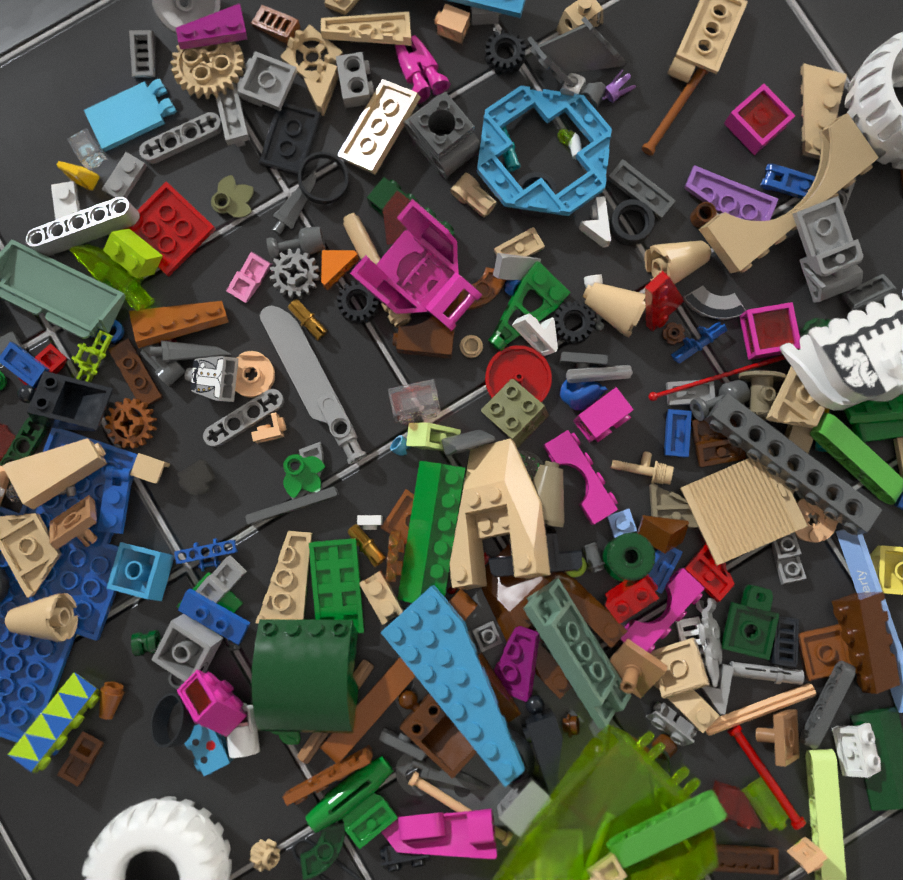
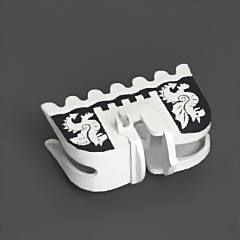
M888 294L884 298L885 308L880 303L871 302L866 306L867 315L863 311L853 310L847 316L848 321L837 318L829 322V328L815 327L809 330V335H804L800 338V350L796 349L791 343H786L780 347L781 352L795 370L806 390L818 404L831 410H844L867 400L888 401L903 394V301L900 300L897 294Z

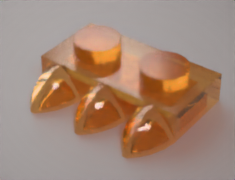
M392 530L389 536L386 582H396L397 575H402L403 561H399V552L404 551L405 538H400L401 531Z

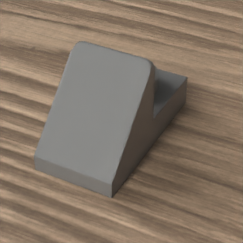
M721 663L718 664L719 681L717 687L714 688L712 685L700 688L713 709L725 715L734 667Z

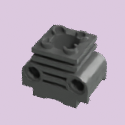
M446 91L441 95H437L403 122L404 130L411 137V142L425 156L438 174L441 173L445 179H448L449 175L476 154H479L480 142L473 133L475 126ZM443 129L451 132L444 136H438L434 133L437 130Z

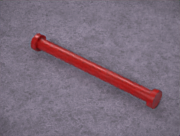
M737 725L729 728L727 732L736 739L790 818L793 829L798 830L805 826V819L798 815L741 731L742 727Z

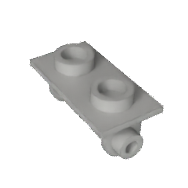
M658 701L653 707L655 712L646 715V718L651 721V724L656 729L666 732L676 744L686 746L695 742L692 739L697 733L694 729L695 726L682 716H679L676 722L673 721L677 713L664 702L661 704Z

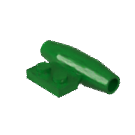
M381 756L365 767L357 769L317 803L305 817L308 825L315 833L343 819L345 831L356 846L361 849L398 819L397 814L385 798L375 794L376 790L394 772L385 757Z

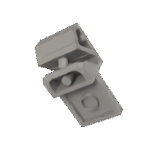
M839 196L793 213L807 257L799 261L813 302H821L860 286L863 270L857 264L862 262L864 255L858 239L853 240Z

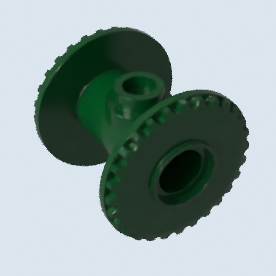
M622 534L612 539L604 549L603 562H605V570L611 577L622 582L625 580L635 581L642 579L651 572L655 564L654 548L649 540L640 534ZM625 552L631 554V564L626 562L624 558Z

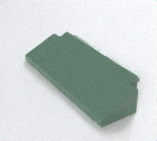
M11 240L0 252L1 299L33 315H40L43 312L46 314L45 318L48 322L82 339H87L90 336L95 338L99 329L109 333L126 298L124 293L14 240Z

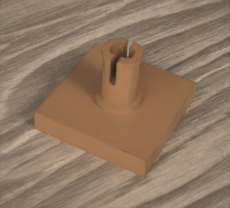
M90 495L50 521L49 544L55 550L75 537L85 547L90 546L89 541L93 544L97 540V536L89 529V527L97 523L95 501Z
M629 639L609 659L622 680L620 689L625 693H633L639 698L666 673L668 668L666 664Z
M786 709L773 715L774 729L761 727L756 729L757 742L775 743L776 766H787L800 758L797 709Z

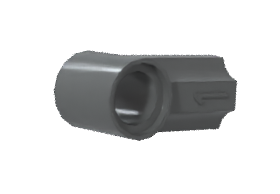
M159 343L144 346L140 353L156 370L157 376L168 387L185 374L186 370L178 361L162 362V356H150L149 347H161Z

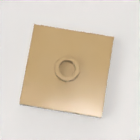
M695 638L653 650L650 653L668 666L666 673L658 680L662 698L666 699L709 686Z

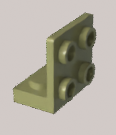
M511 379L481 409V412L500 428L509 439L511 438L517 448L549 416L545 405L514 379Z

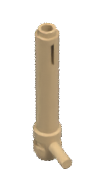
M355 213L345 216L343 225L360 259L362 260L366 255L377 264L381 258L360 217L356 216ZM381 303L384 311L389 314L388 319L390 323L394 324L396 328L411 321V313L394 314Z

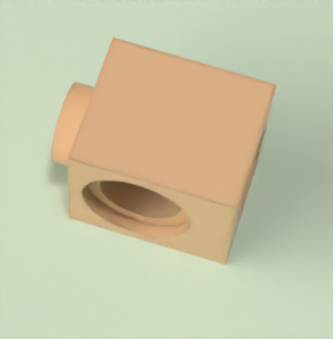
M445 4L442 12L438 11L435 19L437 34L462 44L470 25V13Z

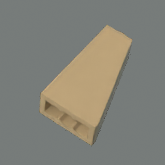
M87 438L3 465V468L22 503L34 510L63 492L66 487L76 484L100 469L107 462L103 457L106 453L99 443L94 444Z

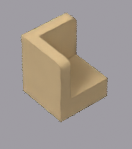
M138 453L130 475L157 484L163 468H169L170 463Z

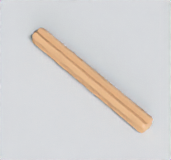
M807 683L722 715L705 732L711 736L814 697L816 691L812 684Z

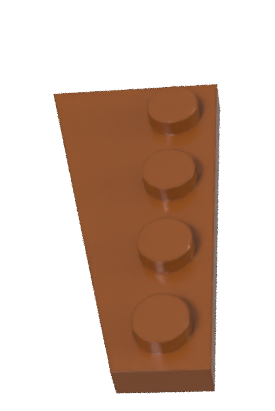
M370 745L365 746L342 759L338 764L335 763L287 790L283 795L286 805L293 802L297 805L308 798L307 795L314 791L316 793L321 792L330 783L336 780L340 781L351 772L368 765L374 753Z

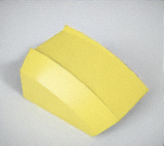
M878 545L870 554L882 592L903 595V547Z

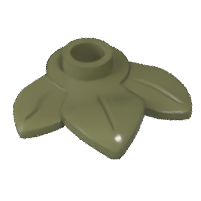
M229 175L219 182L218 192L213 195L211 205L217 213H229L234 218L246 217L252 213L247 203L253 196L254 188L249 185H236L233 176ZM222 200L227 201L225 206L219 205Z

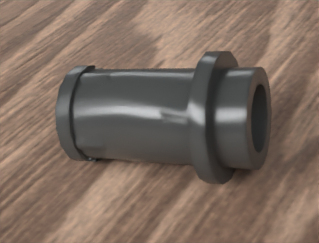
M596 542L583 546L582 549L589 566L587 569H590L591 574L604 570L603 565L605 562H602Z

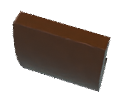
M696 418L691 419V432L700 467L746 459L743 449L729 443L728 438L722 433L713 431L706 421H699ZM730 418L731 425L737 428L736 421Z

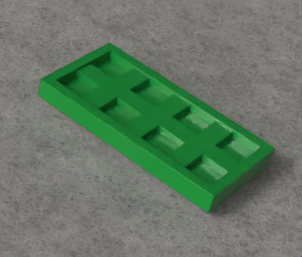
M903 394L888 401L867 400L843 411L849 424L903 419Z
M357 538L309 542L315 620H353L358 633H364Z

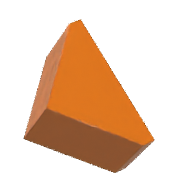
M322 250L321 282L327 291L359 261L358 254L354 250Z

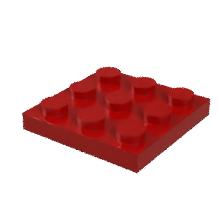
M167 181L138 209V222L133 226L125 228L132 230L163 255L158 267L168 277L216 230Z

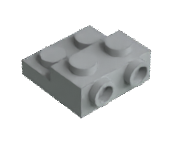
M255 51L253 57L247 61L245 75L243 78H240L237 84V92L240 98L261 107L263 104L280 111L298 72L297 68Z

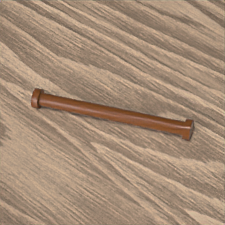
M697 66V71L649 142L642 146L644 153L650 156L655 153V147L704 74H708L709 71Z

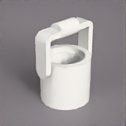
M243 703L242 708L245 712L247 711L248 722L240 723L227 736L230 758L245 757L260 752L258 728L253 705Z

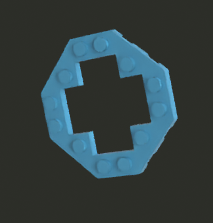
M519 86L485 109L477 174L504 207L569 216L605 189L612 128L584 95L574 94L569 96L562 95L559 91L546 89L536 91L530 90V87ZM533 107L546 123H549L565 112L590 141V144L577 152L575 156L587 173L556 195L542 178L523 190L498 160L499 156L510 150L513 146L512 141L503 132L502 128Z

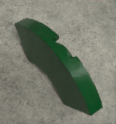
M344 822L334 823L321 830V836L317 844L310 851L300 855L303 880H309L322 874L336 860L345 839Z

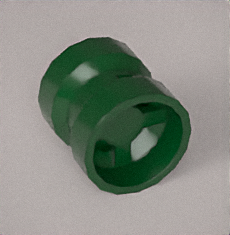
M152 630L147 634L142 632L133 633L131 636L133 655L135 657L143 656L148 652L155 654L161 642L159 631Z

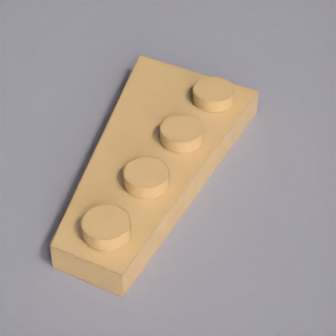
M409 12L321 18L322 39L412 45Z
M803 64L801 66L803 81L801 85V94H803V106L801 107L803 116L802 155L820 160L821 141L819 132L837 118L847 74Z
M287 532L256 623H259L260 619L304 620L310 565L309 542H312L313 533Z

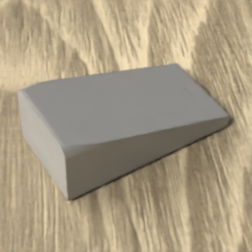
M497 253L493 275L497 279L521 280L536 261L540 262L541 259Z

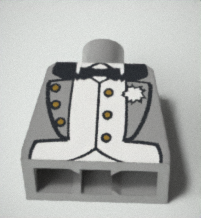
M216 356L195 359L193 368H188L185 371V379L191 382V391L216 401L234 402L239 358Z

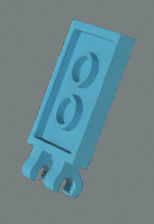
M160 79L152 81L149 86L142 82L84 110L104 152L165 124L163 117L176 112L169 98L162 100L160 103L156 99V97L167 93Z

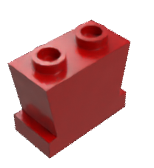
M649 574L639 580H625L605 593L607 598L605 606L616 621L621 624L659 599L655 593L658 590V586Z

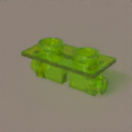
M759 777L742 789V792L769 831L774 828L782 830L787 826L785 821L789 818L762 777Z

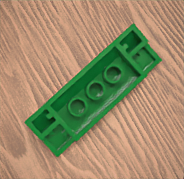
M425 461L419 462L398 600L413 603L433 585L445 597L465 474L464 467Z

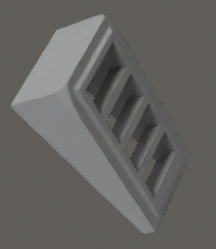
M129 30L132 77H156L155 33L152 30ZM148 40V44H138V41ZM138 49H148V53H138ZM138 58H149V62H138ZM149 66V71H138V67Z

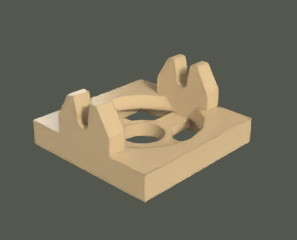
M309 24L303 32L301 30L295 31V38H289L288 48L280 57L284 63L295 66L298 71L297 73L302 78L319 83L320 75L323 70L326 71L328 63L335 65L337 63L336 56L343 55V52L328 39H322L321 33ZM310 40L320 42L316 48L308 49L303 45L304 42ZM327 48L329 55H325L324 61H322L321 53ZM297 50L303 54L304 58L300 65L297 64L295 58ZM310 52H315L319 55L318 60L313 63L307 61L306 56ZM309 66H317L315 71H308L306 69Z

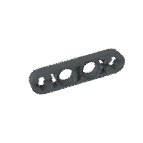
M839 661L835 665L801 732V744L816 749L822 742L854 679L856 670L853 665L845 661Z

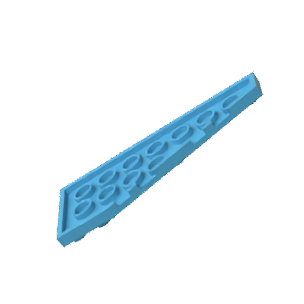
M433 585L392 621L381 634L506 787L524 772V764L514 740L512 741L508 732L506 720L499 710L497 698L486 671L479 661L476 653L477 649L470 639L465 621L437 587Z

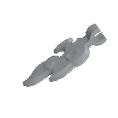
M707 598L708 606L706 608L704 607V601L699 600L696 603L697 610L702 613V623L699 624L698 632L703 646L705 645V640H707L704 654L712 686L715 688L719 681L718 664L722 663V646L720 642V627L712 615V612L716 609L715 599Z

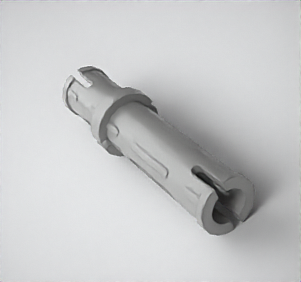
M731 661L729 664L734 667L732 677L773 681L774 684H781L783 682L802 685L804 682L803 670L782 668L781 665L771 667Z

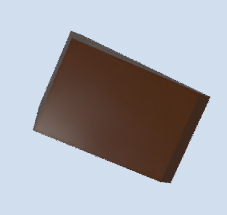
M642 515L637 534L647 538L653 547L665 554L683 543L689 522Z

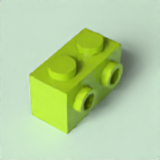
M130 229L111 232L103 249L114 262L120 264L131 276L136 278L155 274L163 255Z

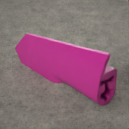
M492 809L398 817L397 820L381 832L395 851L399 853L486 859L497 858L495 823Z

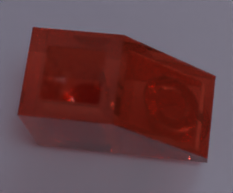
M715 780L712 791L727 814L723 822H728V819L737 821V825L751 830L753 826L760 829L761 822L745 793L736 786Z

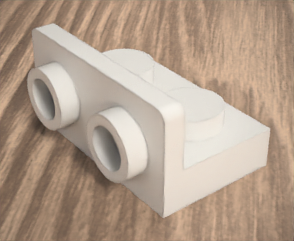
M864 723L860 726H836L832 728L843 776L869 778L881 771V761L877 754L875 735L872 732L870 723Z

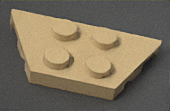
M791 366L766 419L773 422L813 428L818 425L825 407L818 404L810 396Z
M39 514L0 517V550L26 597L30 598L35 595L61 556L59 548L55 550L49 544L50 532Z

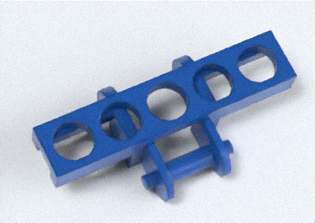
M718 321L708 329L703 326L697 327L702 337L697 340L684 338L683 343L685 345L671 354L673 360L680 364L697 351H701L704 346L710 342L713 343L714 339L727 331L726 325H721Z
M217 538L213 539V544L199 546L198 542H195L193 544L194 548L174 551L176 564L199 560L200 565H198V568H201L202 572L207 567L215 566L217 569L219 564H221V561H218V556L238 552L235 544L236 540L218 543ZM232 544L233 549L226 551L224 546ZM204 547L210 550L208 556H203L201 553ZM194 551L195 558L190 557V552ZM186 553L187 558L179 560L178 555ZM213 557L214 561L204 563L205 558Z

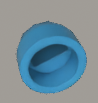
M399 435L392 442L390 450L399 456L406 455V449H410L409 446H406L407 439Z

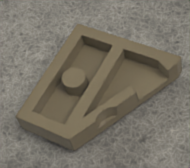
M656 484L649 485L651 516L685 520L689 522L688 528H699L686 499L674 492L666 491Z

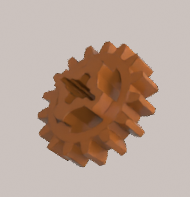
M125 398L123 403L115 402L117 408H109L108 410L112 415L105 416V419L110 421V424L106 425L105 429H111L107 436L116 437L114 444L122 443L123 448H129V446L131 448H138V443L146 445L145 438H153L150 431L157 430L155 426H152V422L157 421V418H151L150 416L154 410H146L148 403H140V399L133 398L131 401V399ZM137 410L142 414L143 417L138 415Z

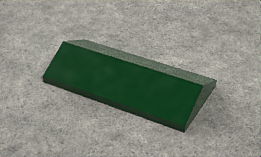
M897 706L849 714L852 726H860L864 723L871 724L872 732L875 735L877 754L881 761L880 772L869 778L863 777L871 810L903 809V730Z

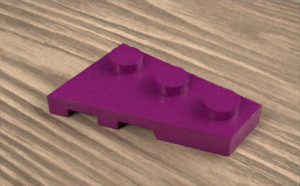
M240 3L176 27L180 50L247 40Z
M518 626L511 634L503 650L504 653L494 668V672L510 696L527 702L533 691L540 635L536 631Z

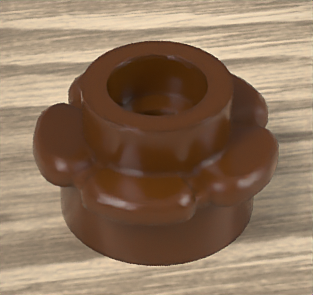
M671 322L663 329L662 335L667 343L675 345L677 342L681 343L684 340L685 330L682 325Z
M568 714L567 718H563V732L568 733L569 738L580 733L579 717L572 716L571 714Z

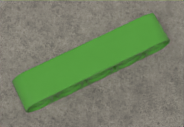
M823 413L818 425L810 431V436L878 499L887 504H895L903 492V478L837 417L829 413Z
M711 790L706 791L615 835L607 842L606 846L610 853L615 855L621 867L626 868L720 823L726 818L727 814L715 793Z

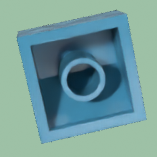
M120 542L107 589L144 599L162 601L175 555Z

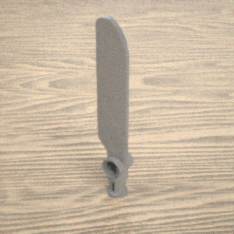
M267 306L261 311V322L309 415L315 420L328 424L338 446L343 448L348 458V464L363 459L367 454L365 451H362L357 442L358 436L353 425L347 417L299 323L283 309ZM340 424L347 425V430L344 434H337V427Z

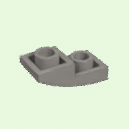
M795 532L771 542L781 585L807 579L799 557L802 553Z
M493 621L468 631L470 639L477 649L476 653L484 652L502 643Z

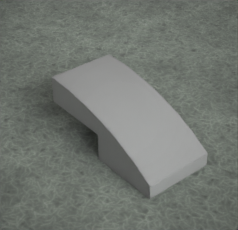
M230 555L204 580L196 592L218 603L247 571Z

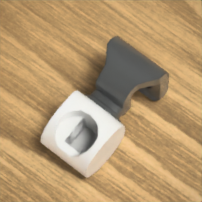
M569 73L568 77L574 84L570 87L564 82L560 90L562 95L573 96L574 94L584 95L586 99L590 96L593 107L597 111L606 92L605 84L597 82L586 85L584 77L575 73Z

